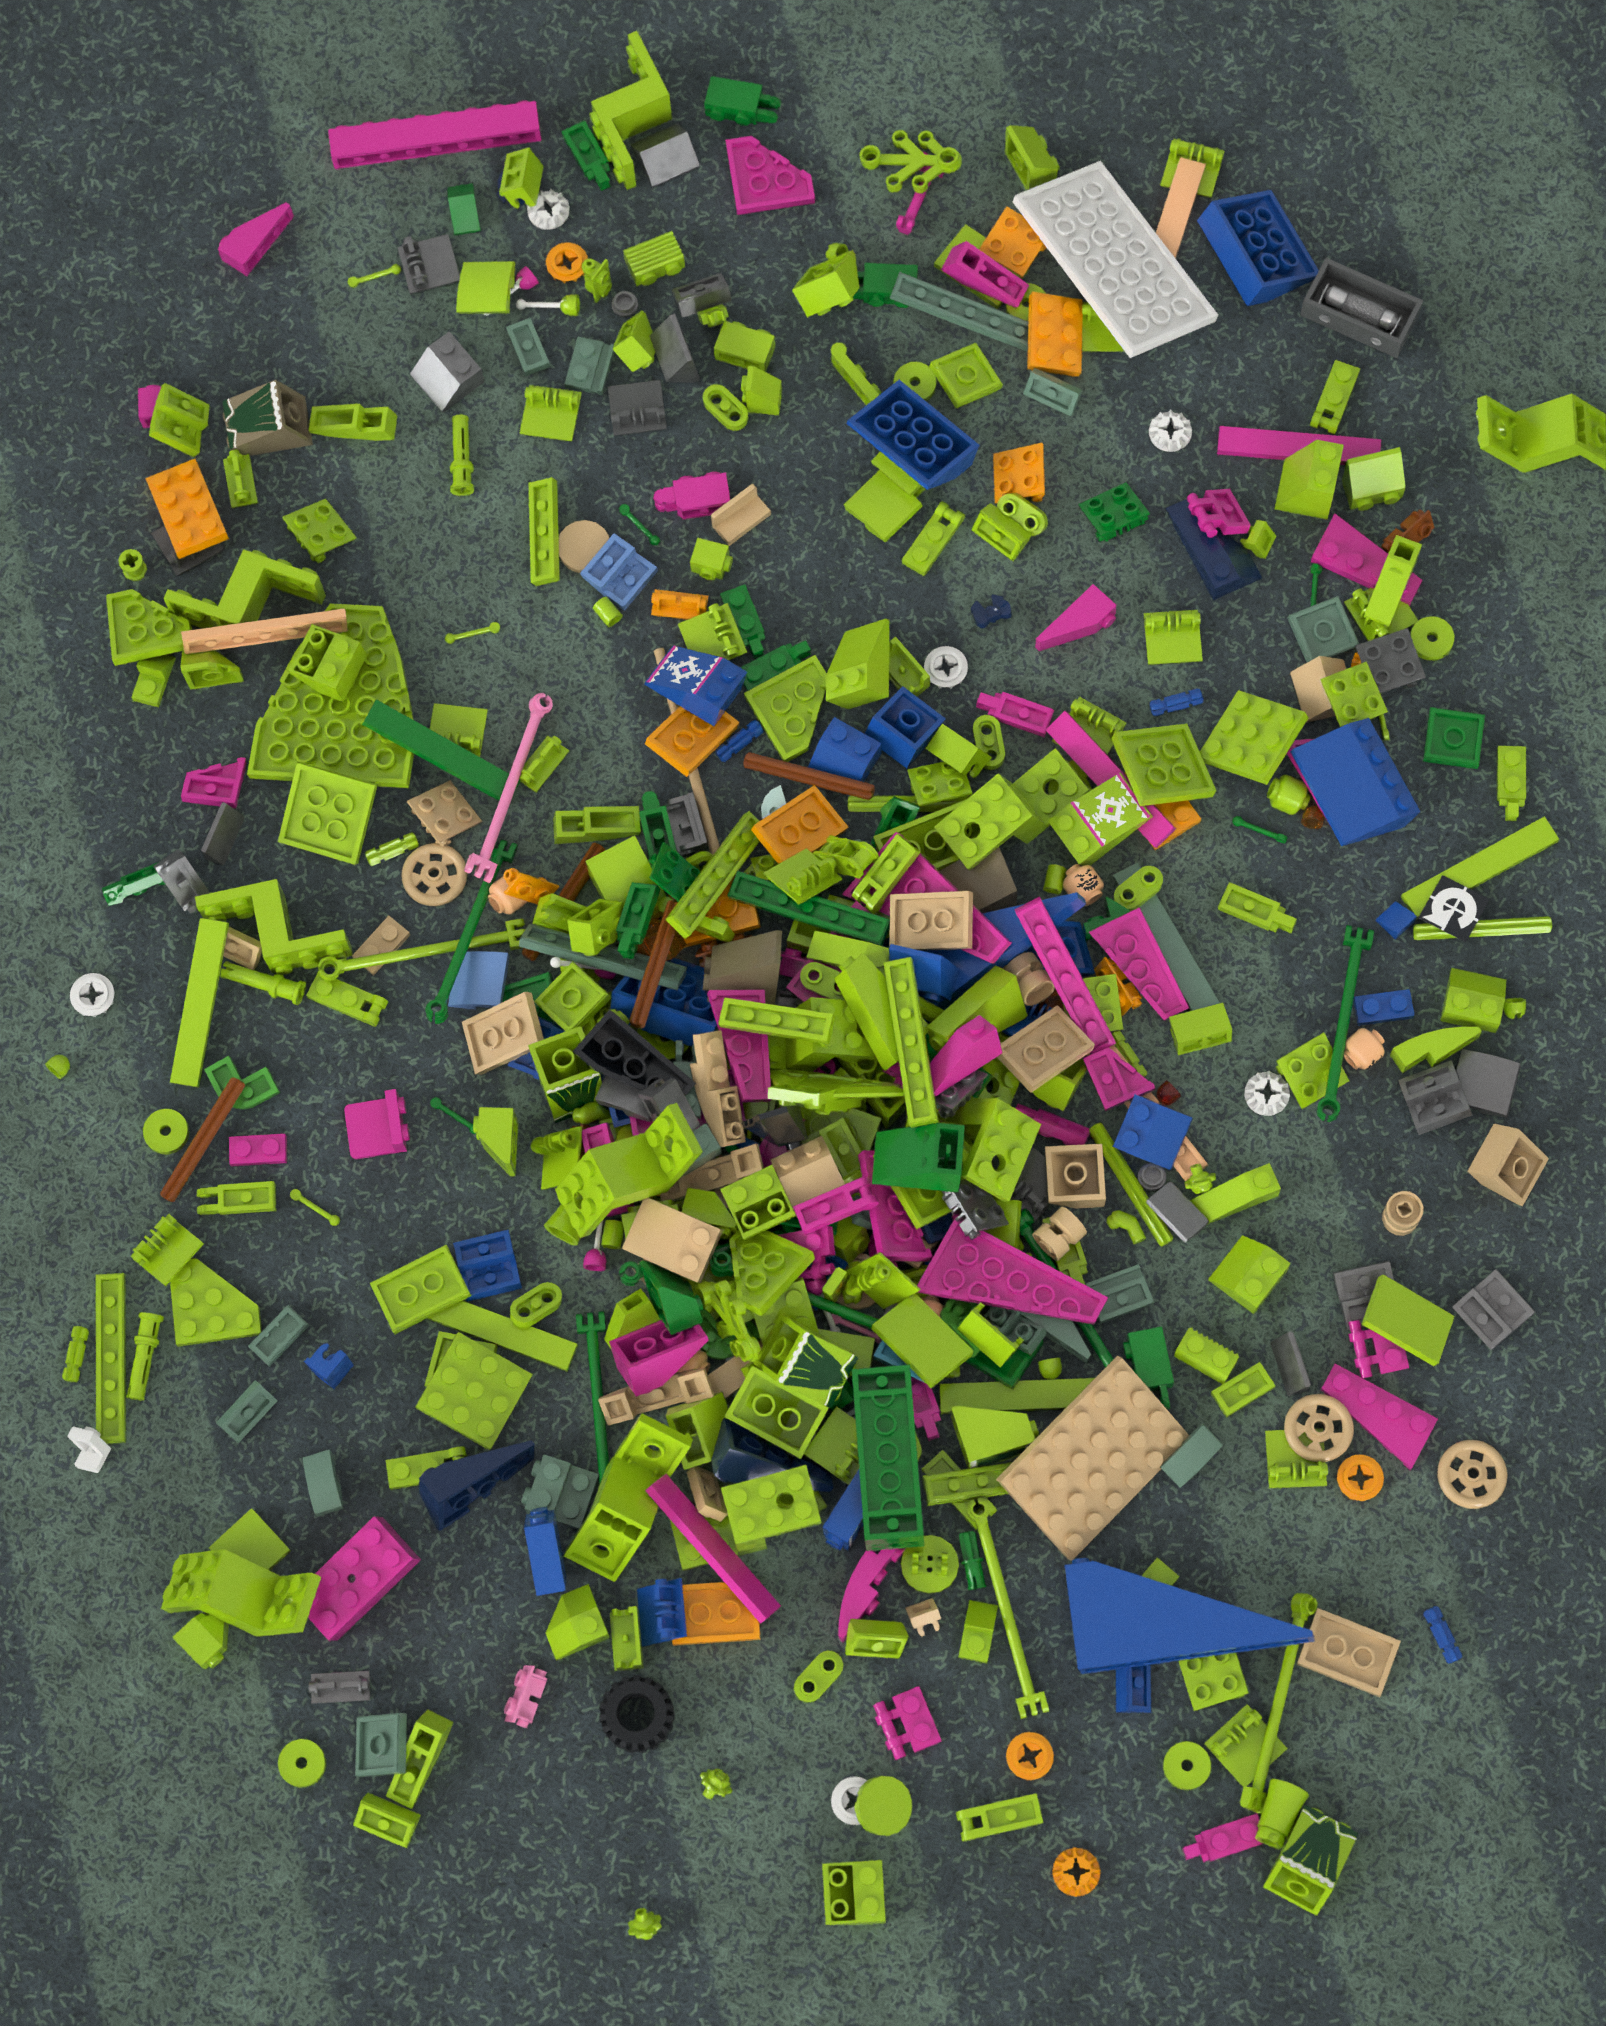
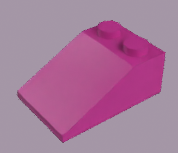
M660 1320L609 1341L618 1371L637 1397L663 1386L709 1340L699 1324L671 1335Z

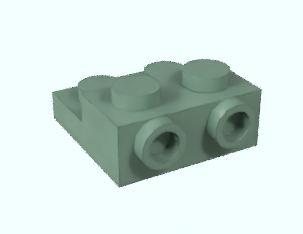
M543 1454L542 1460L536 1459L533 1465L531 1476L535 1477L532 1488L526 1487L521 1503L526 1504L524 1509L527 1513L541 1507H547L548 1511L555 1510L557 1523L579 1529L587 1514L599 1474Z

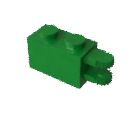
M711 76L704 103L705 115L716 121L727 119L735 121L740 125H757V121L773 124L778 119L776 112L760 108L778 109L782 101L777 97L763 94L762 85Z
M865 263L864 272H857L859 284H863V287H859L853 298L863 299V303H868L874 307H880L884 304H895L900 308L909 307L890 299L899 272L918 279V265Z
M652 791L645 792L642 796L643 811H639V816L650 858L654 853L658 855L663 842L676 850L666 805L660 807L657 794Z
M1162 1327L1128 1333L1127 1342H1123V1349L1126 1359H1131L1132 1370L1150 1391L1159 1390L1160 1402L1166 1409H1170L1167 1388L1173 1387L1174 1379Z

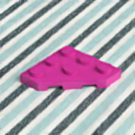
M752 136L726 140L737 215L815 203L812 178L809 173L790 164L789 160L774 150H768L760 144V141Z

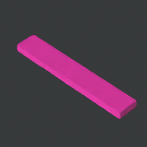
M1220 426L1217 454L1285 460L1315 440H1322L1344 445L1340 465H1346L1347 459L1380 452L1381 439Z
M1064 711L1046 729L1051 737L1097 786L1119 773H1122L1130 784L1127 775L1067 711ZM1147 805L1146 807L1153 817L1139 827L1138 830L1157 848L1176 828L1155 805Z
M1038 897L1016 908L1015 912L1072 1021L1095 1044L1090 1055L1116 1044L1041 898Z
M667 1474L645 1490L759 1623L764 1622L781 1607L709 1522L698 1513L696 1507Z

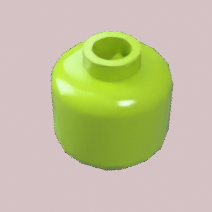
M1289 775L1274 778L1267 792V798L1270 799L1271 807L1289 815L1296 814L1300 809L1305 810L1310 800L1305 783Z

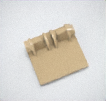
M451 780L407 801L412 808L411 812L414 815L416 814L421 821V825L426 827V832L431 833L436 840L435 843L441 846L449 845L451 843L449 838L482 822Z

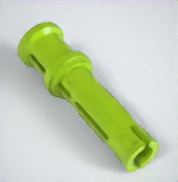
M461 414L455 415L452 418L453 462L450 465V472L453 474V484L450 486V492L457 496L470 495L474 492V485L471 482V473L474 471V465L469 460V417Z
M228 961L223 964L226 969H221V978L229 979L267 991L271 997H282L291 1000L295 1005L301 1003L305 994L306 982L301 980L295 982L285 979L282 974L271 976Z
M139 1312L138 1317L141 1321L138 1335L134 1336L137 1347L126 1398L144 1401L154 1348H157L160 1342L157 1337L160 1323L164 1321V1317L157 1314Z

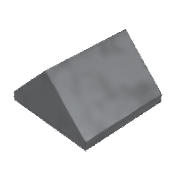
M678 123L630 144L652 188L700 167L689 135Z
M672 314L650 335L666 382L693 383L699 381L700 377L676 315Z

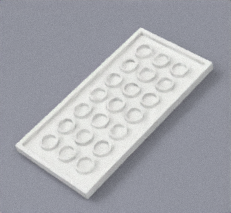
M1101 161L1015 195L1014 205L1129 358L1216 322L1217 312Z

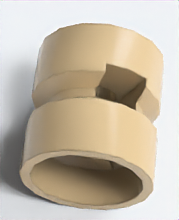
M1027 952L1016 956L1005 968L1006 971L1016 975L1023 1002L1028 1006L1043 1002L1055 989L1048 973L1043 970L1042 964L1034 953Z
M1409 1191L1395 1193L1389 1198L1382 1213V1221L1385 1228L1395 1235L1404 1236L1410 1234L1416 1229L1423 1215V1204L1416 1194Z
M1060 1207L1050 1217V1224L1043 1223L1032 1236L1048 1256L1058 1261L1069 1251V1244L1078 1243L1087 1234V1231L1072 1212L1065 1207Z

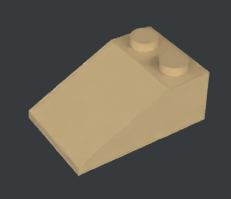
M647 1198L643 1199L622 1249L690 1280L701 1283L723 1230Z

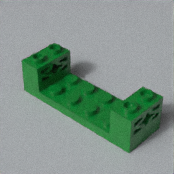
M910 1365L852 1369L866 1551L924 1547Z

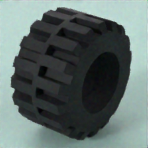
M634 1675L633 1678H628V1676L621 1678L622 1681L611 1685L612 1688L603 1695V1702H600L599 1718L602 1729L611 1742L618 1748L627 1750V1752L645 1753L647 1752L646 1750H654L658 1747V1744L665 1742L668 1733L673 1729L672 1724L673 1720H675L673 1703L663 1686L649 1677L642 1678L640 1675ZM635 1697L647 1699L654 1708L652 1723L641 1731L626 1729L620 1720L622 1706L625 1702Z

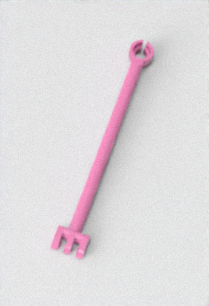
M544 693L536 694L529 701L530 719L480 855L475 853L469 855L464 869L465 872L470 874L474 865H476L474 876L477 878L482 876L484 869L487 870L484 881L488 883L491 882L498 865L489 860L518 784L521 771L525 765L540 721L553 707L550 696H546ZM540 699H543V701L546 704V707H543L540 704Z

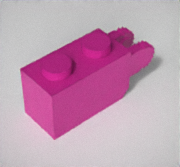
M709 472L705 476L700 477L683 476L673 481V487L657 489L655 494H653L654 505L658 511L670 512L677 510L678 516L682 519L710 516L730 501L726 473Z

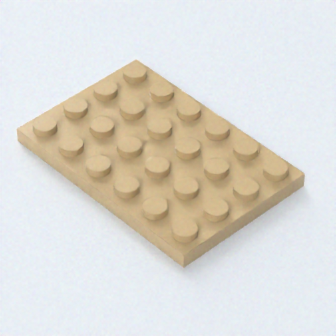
M1117 1356L996 1480L1068 1560L1072 1561L1161 1470L1160 1466L1182 1445V1442L1189 1434L1124 1359Z

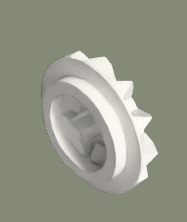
M552 189L546 192L540 190L536 206L529 207L527 205L530 221L541 229L557 228L569 216L568 200L564 198L562 193L554 192ZM545 201L552 207V216L544 210Z
M1172 410L1165 413L1160 412L1157 417L1152 419L1149 427V437L1152 443L1157 448L1167 452H1174L1184 448L1189 443L1192 435L1190 420H1187L1182 412L1178 414ZM1169 422H1172L1173 428L1178 430L1174 431L1172 439H1169L1168 431L1163 430L1167 429Z
M943 646L934 649L928 654L924 663V670L930 675V683L937 685L939 689L942 687H949L951 689L953 686L962 683L967 675L968 664L961 651L953 647ZM943 659H945L948 666L954 667L950 669L948 677L943 670H938L942 668Z
M89 973L81 976L74 982L70 991V1001L74 1009L83 1016L96 1017L101 1013H106L110 1005L113 1004L115 991L108 978L101 974ZM91 985H93L96 993H101L100 996L95 998L94 1005L89 998H85L86 995L90 994V990H92Z
M1271 1071L1258 1072L1248 1080L1244 1091L1247 1105L1257 1114L1271 1116L1281 1112L1288 1104L1290 1098L1288 1083L1285 1082L1281 1075ZM1267 1082L1269 1083L1270 1090L1276 1094L1270 1096L1268 1104L1265 1103L1264 1094L1259 1092V1090L1263 1091Z
M860 1777L846 1778L835 1787L832 1793V1809L837 1818L846 1824L861 1825L855 1813V1806L845 1810L850 1802L846 1791L854 1796L859 1795L857 1794L859 1788L867 1781L866 1779Z

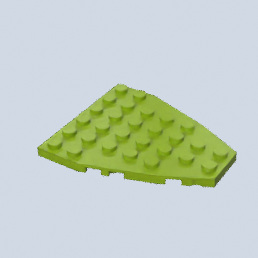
M329 604L325 611L345 609L348 631L339 632L338 634L359 641L367 657L344 702L320 694L288 672L301 646L300 644L280 679L281 685L275 696L271 695L268 701L269 707L263 718L260 717L256 723L247 775L250 779L293 781L296 764L303 762L371 782L379 787L409 788L414 753L362 725L376 699L413 719L403 661L383 606Z

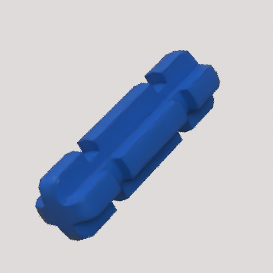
M1197 688L1189 690V694L1182 692L1163 698V701L1160 699L1152 700L1149 702L1150 711L1156 717L1163 715L1164 711L1171 713L1189 708L1190 704L1192 706L1200 705L1203 703L1201 690Z
M757 720L750 722L746 725V729L742 728L726 741V745L721 744L715 750V754L722 762H726L732 757V753H738L752 742L753 737L757 738L764 732L763 727Z
M1435 1606L1426 1610L1424 1617L1427 1623L1432 1625L1430 1629L1439 1648L1444 1649L1442 1654L1446 1662L1449 1664L1460 1660L1462 1653L1459 1647L1454 1645L1456 1640L1446 1620L1442 1621L1444 1616L1440 1608Z

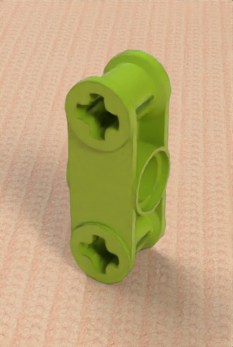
M833 835L826 839L827 843L819 851L813 852L820 860L825 857L834 858L837 863L834 872L853 876L857 879H860L864 874L863 871L879 858L877 851L867 842L838 838Z

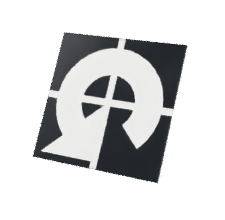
M1442 875L1418 918L1466 942L1490 899Z

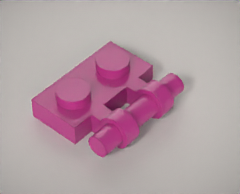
M1230 489L1206 490L1203 498H1198L1195 493L1188 495V508L1192 515L1198 518V526L1201 531L1205 532L1209 538L1217 535L1216 528H1220L1223 535L1248 533L1251 525Z
M826 1226L807 1235L804 1234L803 1230L778 1235L813 1251L815 1257L811 1267H807L798 1278L821 1280L825 1279L827 1275L833 1274L835 1271L834 1264H826L825 1257L835 1255L833 1227Z
M1360 1320L1349 1322L1351 1331L1348 1334L1349 1340L1354 1344L1357 1359H1354L1356 1368L1359 1367L1361 1378L1371 1377L1370 1365L1376 1363L1380 1374L1409 1368L1405 1349L1370 1329L1362 1331ZM1364 1339H1372L1375 1355L1368 1356Z
M919 1686L892 1697L896 1709L888 1711L884 1701L873 1705L877 1714L875 1717L878 1726H882L887 1739L885 1744L888 1751H892L895 1760L906 1757L902 1745L909 1742L914 1753L942 1742ZM897 1718L901 1719L906 1731L905 1734L898 1736L892 1722Z

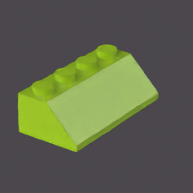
M966 800L873 836L877 851L879 852L893 834L898 832L918 849L938 871L959 861L960 859L934 826ZM976 823L971 824L967 828V836L969 838H976L980 834V826Z

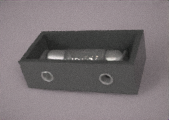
M1325 258L1303 300L1300 316L1398 358L1420 315L1423 300Z

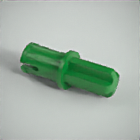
M975 1531L962 1532L959 1534L963 1556L961 1565L965 1567L968 1591L985 1588L987 1586L981 1561H984V1559L980 1558Z

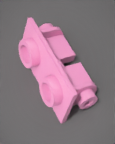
M524 1665L523 1670L520 1669L514 1681V1686H517L513 1698L510 1697L504 1709V1714H507L505 1721L515 1723L516 1719H518L516 1725L527 1728L529 1723L532 1724L538 1707L537 1703L529 1701L530 1695L541 1698L547 1682V1678H545L547 1672L536 1669L533 1673L535 1666Z

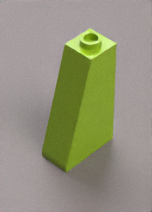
M864 953L855 960L850 956L839 966L842 972L834 980L879 1064L886 1071L899 1061L886 977ZM923 1019L924 1032L926 1035L928 1033L926 1027L929 1024Z
M995 965L926 1027L930 1037L929 1043L932 1048L939 1052L957 1029L979 1015L995 1026L998 1033L1025 1019L1028 1015L1016 975Z

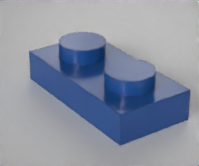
M1410 989L1354 996L1353 999L1358 1026L1413 1019L1415 1016Z

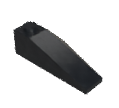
M610 1009L573 1051L575 1055L594 1071L639 1090L646 1089L660 1078H663L664 1082L673 1078L676 1079L683 1094L686 1096L696 1084Z
M799 1106L782 1107L758 1114L742 1122L743 1128L777 1147L786 1146L787 1151L803 1145L802 1141L809 1139Z

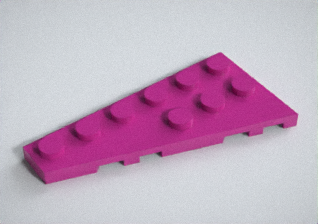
M895 832L893 834V836L886 842V844L878 852L879 857L886 849V847L889 845V843L892 841V839L895 837V835H901L900 833ZM920 853L883 901V906L879 912L890 916V894L954 892L959 890ZM871 863L863 871L864 874L860 879L855 878L842 895L857 901L852 897V893L874 863ZM872 886L870 889V894L873 896V894L876 892V889ZM973 905L972 949L961 950L994 964L1012 942Z
M955 1219L917 1285L920 1288V1291L917 1293L977 1304L981 1302L988 1306L1093 1325L1108 1300L1107 1296L985 1231H979L981 1233L980 1236L971 1240L969 1236L966 1237L959 1226L962 1221L956 1222Z

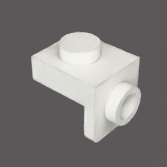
M72 1427L67 1437L82 1450L75 1462V1466L78 1469L98 1473L111 1448L100 1438V1432L91 1427H85V1429Z

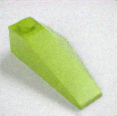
M1003 1031L998 1033L1000 1044L1011 1037L1004 1034ZM996 1057V1059H997L1003 1066H1005V1065ZM1084 1057L1032 1093L1037 1098L1046 1102L1048 1106L1064 1111L1087 1072L1083 1061Z

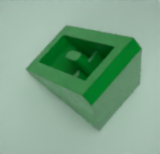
M473 183L447 187L455 236L480 232Z

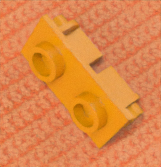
M655 589V592L652 593L651 602L653 605L651 615L688 620L707 611L709 596Z
M515 868L506 870L503 875L509 886L504 891V894L537 905L541 897L551 893L554 894L559 888V885L548 882L545 878H536L523 874Z
M1104 957L1094 971L1096 976L1116 974L1121 1015L1124 1016L1131 1007L1136 1009L1142 1005V997L1132 982L1125 985L1122 983V981L1128 979L1111 958L1107 959V957Z

